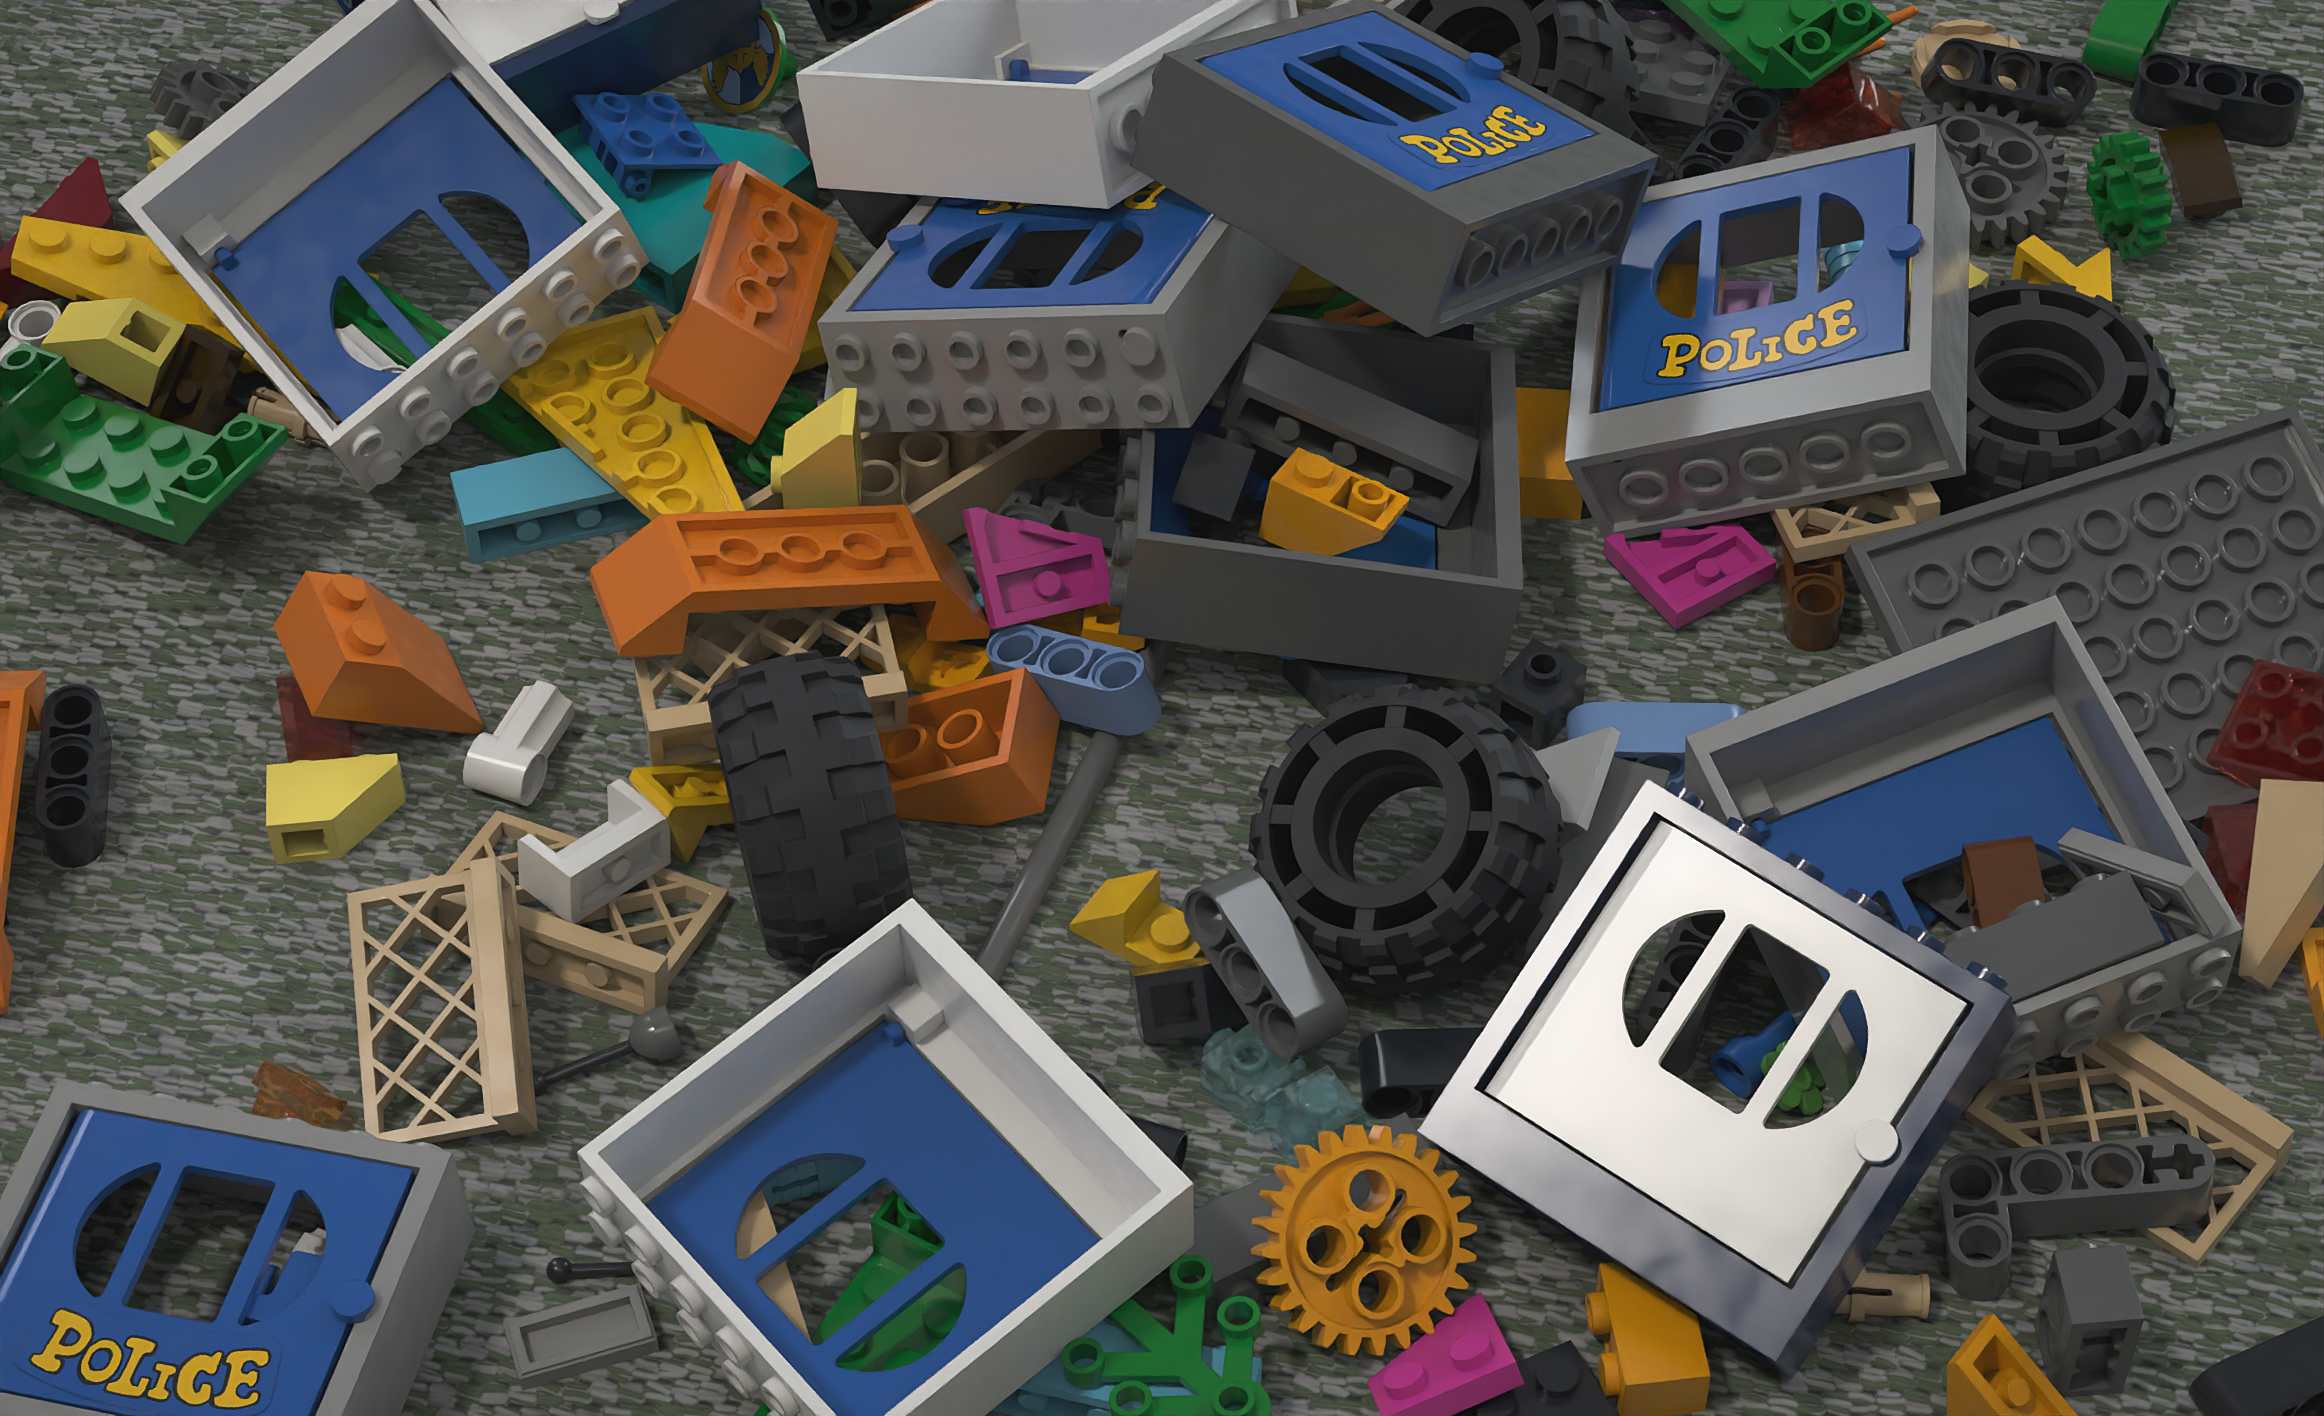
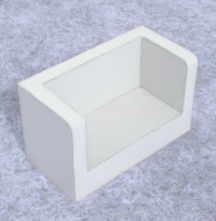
M617 779L607 786L608 821L557 853L532 834H527L517 841L519 886L565 921L574 924L671 863L670 827L666 818L639 792L621 779Z

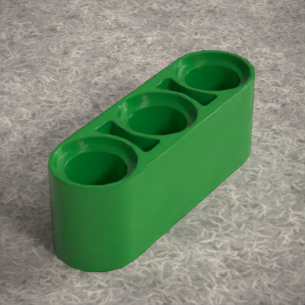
M2107 0L2090 32L2081 63L2085 64L2093 72L2134 84L2137 67L2141 58L2154 52L2180 0Z

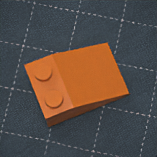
M305 571L273 627L312 716L466 734L481 732L484 727L483 722L442 636L363 578L352 577L347 574Z
M1026 667L908 698V729L878 734L898 819L990 826L1044 812L1061 716Z

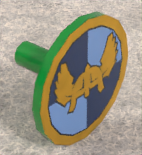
M763 4L762 13L758 14L760 39L701 66L703 86L711 102L724 112L748 115L762 109L775 95L782 78H791L797 72L798 63L796 58L787 55L785 33L778 20V15L770 11Z

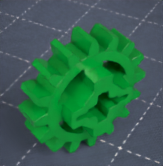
M2138 130L2123 131L2099 137L2100 144L2094 145L2091 148L2095 162L2087 163V170L2090 175H2088L2086 182V193L2091 197L2093 203L2091 214L2095 216V225L2099 229L2101 236H2109V248L2111 251L2119 250L2122 260L2159 253V246L2166 245L2168 242L2164 229L2172 227L2169 215L2173 205V197L2167 192L2166 188L2169 178L2167 174L2163 173L2164 165L2160 161L2161 156L2159 152L2150 154V139L2148 137L2139 138Z

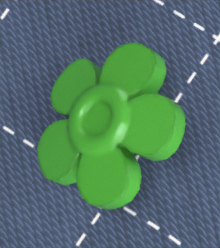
M1788 1040L1780 1043L1776 1047V1052L1772 1051L1764 1055L1761 1070L1765 1077L1788 1043ZM1804 1061L1778 1101L1777 1105L1780 1108L1790 1111L1798 1106L1802 1113L1808 1116L1815 1114L1822 1108L1823 1098L1818 1088L1822 1087L1825 1081L1815 1061Z

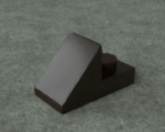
M186 324L149 416L216 436L227 423L232 421L241 412L246 413L248 411V406L228 395L245 351L202 325Z

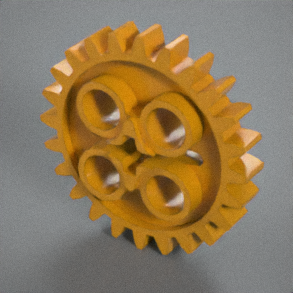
M1349 1124L1345 1125L1342 1142L1335 1131L1318 1132L1320 1153L1310 1145H1296L1294 1151L1300 1167L1297 1169L1288 1165L1277 1164L1274 1167V1171L1284 1184V1187L1281 1191L1261 1190L1259 1193L1260 1197L1274 1208L1271 1216L1252 1218L1251 1222L1255 1227L1269 1232L1268 1242L1250 1248L1252 1255L1270 1258L1272 1265L1256 1278L1257 1282L1264 1285H1279L1281 1290L1273 1297L1269 1304L1270 1308L1282 1312L1295 1308L1288 1328L1291 1331L1304 1333L1313 1327L1311 1344L1328 1348L1336 1339L1339 1353L1355 1356L1362 1342L1366 1354L1382 1356L1387 1337L1394 1347L1408 1349L1410 1348L1411 1340L1409 1327L1421 1334L1427 1333L1431 1335L1434 1333L1433 1322L1428 1313L1433 1310L1452 1315L1455 1310L1444 1293L1448 1287L1467 1289L1469 1286L1466 1280L1455 1272L1457 1263L1476 1261L1477 1255L1459 1246L1460 1238L1476 1232L1477 1225L1458 1222L1456 1213L1472 1202L1470 1196L1449 1195L1447 1190L1459 1176L1458 1172L1448 1169L1433 1172L1440 1152L1437 1149L1424 1148L1415 1154L1417 1136L1414 1134L1400 1133L1392 1142V1132L1389 1126L1373 1125L1367 1138L1362 1125ZM1362 1171L1369 1180L1370 1193L1366 1202L1357 1208L1351 1201L1349 1190L1354 1176ZM1397 1189H1400L1403 1194L1402 1199L1397 1206L1391 1207L1395 1199V1192ZM1414 1216L1419 1222L1421 1237L1417 1246L1411 1252H1408L1402 1244L1401 1231L1405 1222ZM1317 1227H1321L1327 1236V1251L1319 1262L1313 1263L1308 1257L1306 1250L1307 1240L1311 1232ZM1361 1227L1368 1228L1364 1236L1367 1242L1371 1244L1368 1252L1360 1251L1364 1245L1362 1238L1357 1235ZM1369 1272H1373L1379 1283V1293L1375 1302L1365 1308L1360 1302L1358 1294L1359 1285L1363 1277ZM1337 1273L1333 1289L1329 1291L1326 1288V1282L1331 1274Z

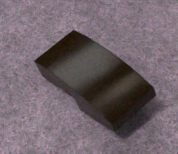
M2216 122L2158 131L2160 154L2171 173L2173 196L2184 217L2193 216L2198 219H2212L2222 216L2226 210L2243 208L2242 195L2235 169Z

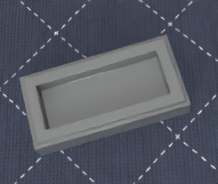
M640 1283L503 1322L505 1335L522 1391L659 1351L658 1340Z

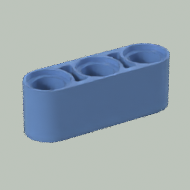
M1015 624L999 630L990 638L986 646V654L995 675L1026 667L1060 714V720L1117 735L1131 736L1150 729L1161 715V704L1145 662L1140 654L1132 650L1029 624Z
M1590 702L1579 705L1569 712L1566 718L1567 741L1612 726L1621 733L1613 757L1670 771L1668 786L1671 782H1675L1684 787L1686 736L1745 714L1748 711L1738 705L1727 703Z

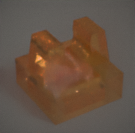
M267 1059L264 1060L251 1082L260 1088L250 1113L251 1115L278 1120L280 1115L286 1111L288 1117L303 1120L311 1126L321 1127L324 1123L333 1125L348 1103L299 1069Z

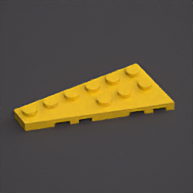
M23 215L11 257V274L73 301L85 298L94 301L134 297L184 324L202 325L243 350L147 236ZM211 272L208 275L298 381L310 394L320 397L219 278ZM368 273L379 281L378 274ZM245 352L237 371L247 374L257 370L263 373Z
M653 305L584 323L575 328H568L547 345L544 354L535 363L519 368L499 385L501 389L651 521L660 514L745 511L704 418L681 404L664 398L657 390L644 383L655 348L665 335Z

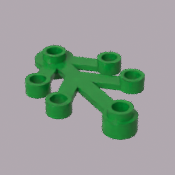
M1190 1254L1182 1256L1175 1260L1170 1267L1169 1274L1172 1293L1177 1299L1174 1335L1130 1297L1110 1313L1107 1318L1146 1352H1104L1102 1345L1091 1338L1072 1340L1062 1351L1061 1359L1064 1375L1071 1385L1078 1388H1090L1100 1382H1121L1112 1389L1109 1395L1111 1416L1272 1415L1271 1401L1267 1391L1260 1384L1252 1380L1254 1341L1260 1336L1262 1331L1260 1308L1253 1299L1246 1296L1230 1297L1222 1302L1218 1308L1219 1333L1222 1339L1226 1341L1222 1377L1202 1361L1206 1299L1211 1296L1214 1290V1280L1211 1264L1207 1259L1199 1255ZM1190 1275L1202 1277L1196 1283L1182 1282L1183 1278ZM1242 1316L1251 1319L1244 1325L1229 1323L1235 1317ZM1084 1358L1095 1361L1088 1367H1076L1073 1365L1076 1361ZM1142 1382H1180L1194 1395L1152 1397L1151 1390ZM1129 1401H1138L1143 1404L1138 1409L1132 1411L1120 1408ZM1236 1405L1244 1406L1242 1409L1237 1411H1229L1225 1409L1230 1406Z

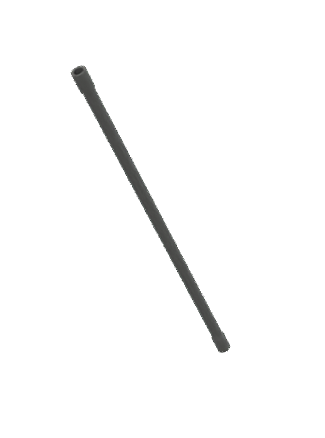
M1263 458L1269 466L1264 480H1266L1276 460ZM1255 500L1252 501L1238 529L1209 520L1200 538L1233 542ZM1146 638L1144 648L1139 650L1138 654H1140L1145 662L1154 688L1157 686L1179 642ZM1097 729L986 935L974 961L997 984L1000 982L1130 736L1117 735Z

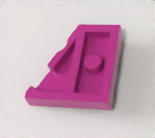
M980 507L962 511L990 630L1108 602L1111 579L1100 538L1073 531L1064 532L1053 529L1046 524L990 513L987 509Z
M1739 523L1709 525L1701 530H1692L1686 527L1661 530L1660 540L1626 543L1624 533L1612 534L1605 538L1603 555L1675 630L1775 578L1777 561Z
M1481 1292L1471 1296L1456 1308L1452 1315H1448L1434 1326V1333L1431 1335L1424 1334L1410 1348L1403 1351L1367 1381L1381 1416H1452L1525 1384L1516 1361Z

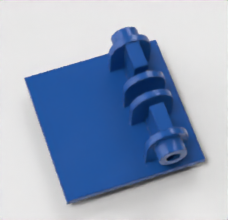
M603 92L599 95L573 94L572 101L582 113L579 118L580 136L594 150L596 158L602 162L605 170L613 174L618 188L626 195L642 197L647 194L651 188L650 180L655 169H718L719 166L724 165L672 95L663 93L618 95L611 92Z

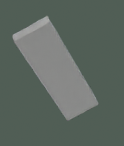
M2074 827L2057 842L2060 853L2079 881L2100 873L2110 877L2128 869L2152 916L2213 937L2230 921L2197 869Z

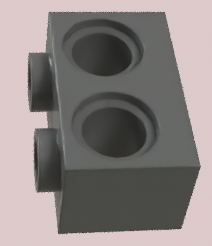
M2084 1243L2071 1246L2066 1250L2053 1251L2034 1323L2047 1379L2063 1398L2122 1393L2144 1322V1315L2125 1245L2099 1247L2095 1244Z

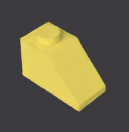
M843 388L785 430L783 456H772L771 491L772 493H782L784 509L861 506L864 466L857 388Z

